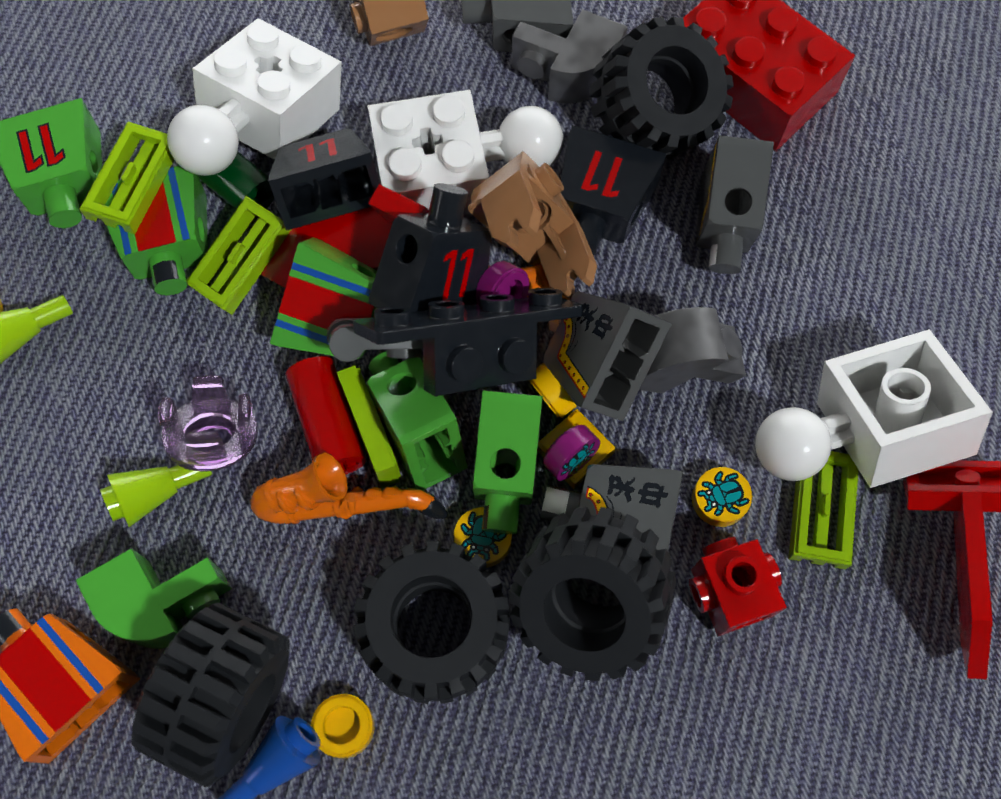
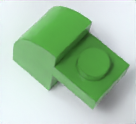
M132 548L76 580L90 611L103 628L131 643L151 649L167 648L176 634L183 628L180 619L185 616L187 619H192L205 607H209L213 603H220L219 596L232 589L222 569L208 557L161 584L149 560Z

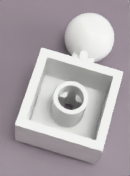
M257 18L193 68L196 105L180 111L173 118L168 128L167 144L173 159L179 166L192 174L202 176L214 175L225 170L233 162L238 151L239 141L275 160L277 152L281 147L308 139L340 110L342 61Z
M470 90L368 105L381 185L425 206L428 210L434 184L443 183L461 187L469 192L464 215L471 214L468 211V205L472 203L470 199L472 191L489 178L486 162L504 159L508 163L524 151L539 167L544 163L551 166L559 157L563 146V133L558 120L549 111L537 106L520 107L507 115L498 130L479 132Z
M929 329L824 361L817 404L825 417L819 418L813 412L797 407L777 410L770 414L760 425L755 439V448L759 461L769 473L783 480L800 481L817 474L827 463L831 450L844 446L868 486L873 488L977 455L993 412Z

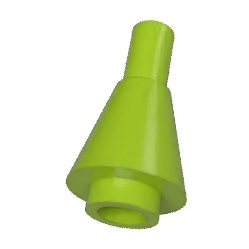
M63 294L31 309L25 307L0 312V364L40 333L41 328L73 314Z
M203 454L171 468L163 466L107 474L111 485L100 489V492L113 522L125 517L128 526L131 527L178 492L177 489L212 475V472Z

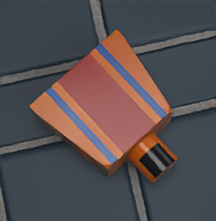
M17 608L10 609L0 615V650L2 652L0 654V721L18 755L24 762L49 764L136 684L140 678L129 667L67 620L49 613L31 625Z

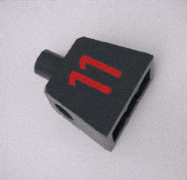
M572 125L561 182L564 186L561 194L582 227L592 254L595 255L601 238L618 244L626 241L657 189L667 154Z
M352 129L339 130L281 147L277 152L268 178L286 231L369 208L371 206L368 203L380 184L370 149Z
M434 184L428 213L399 214L393 220L369 295V304L376 308L405 307L409 308L411 312L428 310V303L437 300L461 301L464 303V306L477 304L475 297L476 288L480 278L488 269L491 234L488 228L463 217L469 193L467 190L450 184Z

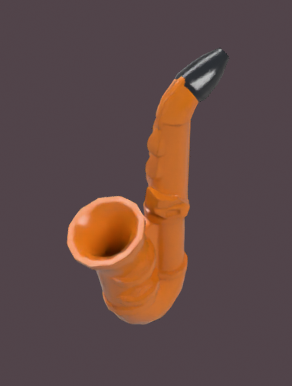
M327 453L314 457L312 463L301 471L280 478L269 479L257 486L250 500L251 509L259 519L275 524H298L302 520L334 516L348 519L352 515L405 507L418 510L420 513L434 519H446L448 516V512L443 504L433 494L410 487L399 489L397 486L386 487L384 490H381L379 487H373L363 491L362 488L356 486L351 491H347V477L341 464L332 455Z

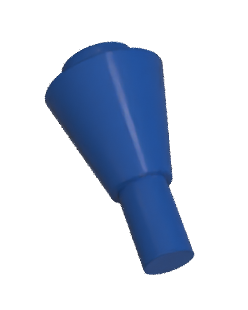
M278 716L243 770V775L218 799H255L259 794L263 795L319 765L320 754L317 748L321 745L316 731L302 718L295 717L292 720L286 716Z

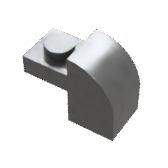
M583 9L567 38L520 22L512 36L511 68L521 71L529 78L549 82L548 100L567 104L593 98L590 97V85L598 80L592 75L596 65L603 60L602 56L611 47L627 35L628 26Z
M691 307L655 315L672 323L639 390L664 393L694 377L730 384L746 376L741 356L743 351L741 341L735 332L734 326L719 322L715 308Z

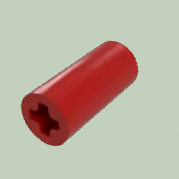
M316 356L301 360L290 366L285 376L312 461L317 455L327 453L332 455L341 464L345 475L361 468L367 460L333 359L327 356Z

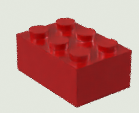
M703 0L683 17L685 27L694 22L703 28L701 35L705 39L712 36L718 43L715 47L716 52L719 56L725 54L729 65L724 67L726 75H732L733 87L727 90V94L733 97L731 108L725 112L760 140L774 142L773 150L775 152L838 93L856 56L781 0Z

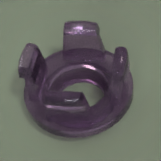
M203 375L193 377L192 402L176 409L171 398L163 397L158 407L159 426H163L161 439L168 458L182 468L203 472L227 468L246 457L253 449L258 437L257 422L252 413L253 406L250 396L247 393L239 395V402L232 400L226 391L222 376ZM222 429L229 432L232 438L226 444H223L217 431L205 430Z

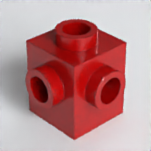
M729 537L712 543L702 549L705 557H702L691 569L693 578L689 579V588L692 598L701 613L708 612L717 636L770 619L787 608L778 588L782 585L778 565L770 553H763L758 539L739 545L736 537Z

